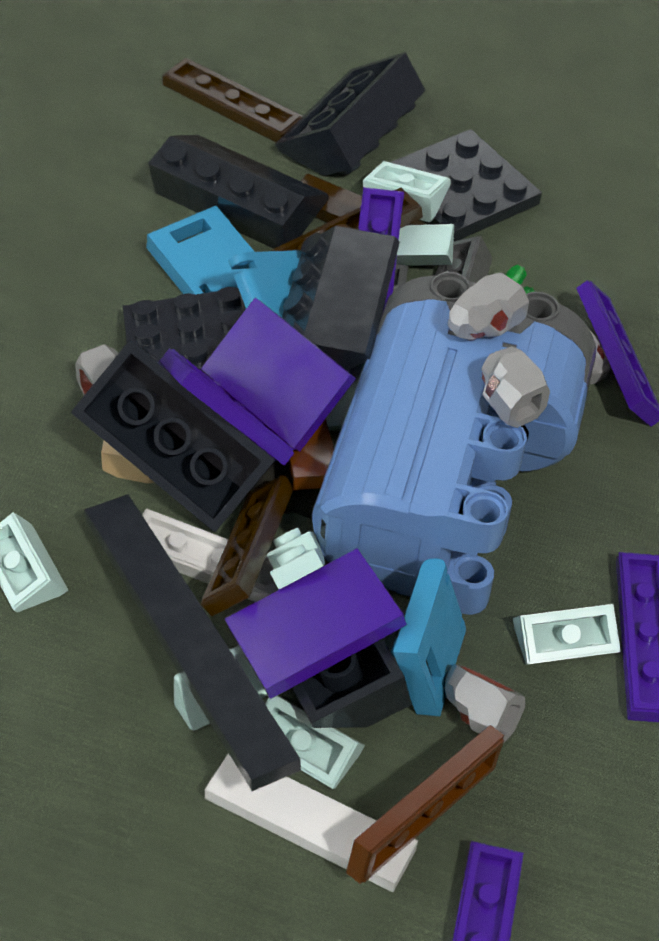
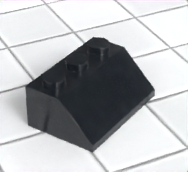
M383 638L292 687L313 728H367L412 705L405 676Z

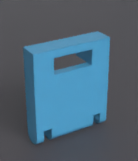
M217 206L147 234L146 248L183 294H202L204 289L205 293L225 287L238 288L234 275L246 269H231L228 260L240 253L254 252ZM188 237H191V238H189V239H187V240H184V241H182V242H180V243H177V242H179V241H181V240H183V239H186V238H188Z
M301 250L244 252L228 260L231 269H246L234 275L246 308L256 297L282 317L284 312L283 305L288 298L292 286V275L297 269L302 253Z
M438 558L428 559L421 565L404 617L407 625L400 629L398 638H395L391 650L392 656L396 659L400 670L405 676L410 699L418 715H441L446 698L444 689L445 678L450 668L457 662L466 632V625L462 618L450 576L447 573L446 564L442 559Z

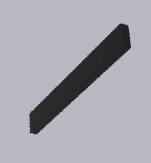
M129 494L84 509L86 522L251 791L253 792L301 771L299 755Z

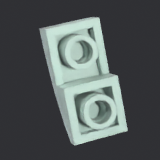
M295 528L274 539L273 543L276 549L267 553V557L274 569L270 571V574L278 589L325 565L323 553L314 532L308 531L302 535L299 528Z

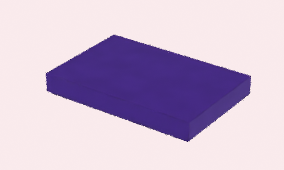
M256 297L201 368L292 448L298 451L302 450L356 379Z
M169 348L160 359L164 367L184 388L281 464L285 465L293 456V448L175 349L171 350Z
M358 548L225 618L230 632L270 699L407 625L403 613Z

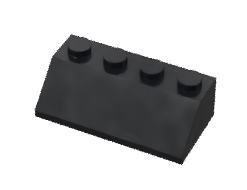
M403 52L350 69L275 143L278 151L323 176L338 172L341 175H347L359 168L361 165L360 160L364 155L372 152L380 145L379 140L382 136L393 131L398 126L397 121L400 117L412 111L416 107L415 102L426 91L407 53Z
M198 134L170 136L148 163L156 194L196 213L217 206L239 233L273 249L302 236L321 208L329 200L328 193Z
M334 226L322 234L315 233L311 235L301 246L302 253L297 269L292 275L293 282L288 298L283 305L284 312L282 318L345 370L348 371L366 362L367 359H370L374 348L400 241L395 236Z
M132 340L128 341L70 412L214 532L221 527L277 461L184 388L164 367L160 360L138 342Z

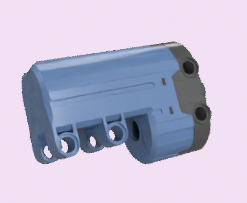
M443 272L436 276L412 279L399 286L388 297L382 312L371 357L364 363L314 505L312 522L314 534L326 561L330 563L358 548L385 589L396 591L398 594L411 597L423 562L431 558L442 559L446 564L447 573L450 576L461 613L472 615L480 613L486 608L494 579V569L491 563L485 558L478 556L477 553L493 552L500 546L507 530L512 508L510 494L504 488L497 486L495 480L511 479L519 471H532L550 467L571 453L576 444L596 358V343L588 326L577 314L559 304L550 294L536 291L526 294L529 300L526 318L519 325L514 326L501 336L479 337L474 340L459 338L448 326L449 313L460 296L477 282L468 281L463 275L455 272ZM511 346L522 350L543 372L550 390L547 407L540 416L518 428L507 425L502 421L483 396L485 377L481 368L489 354Z

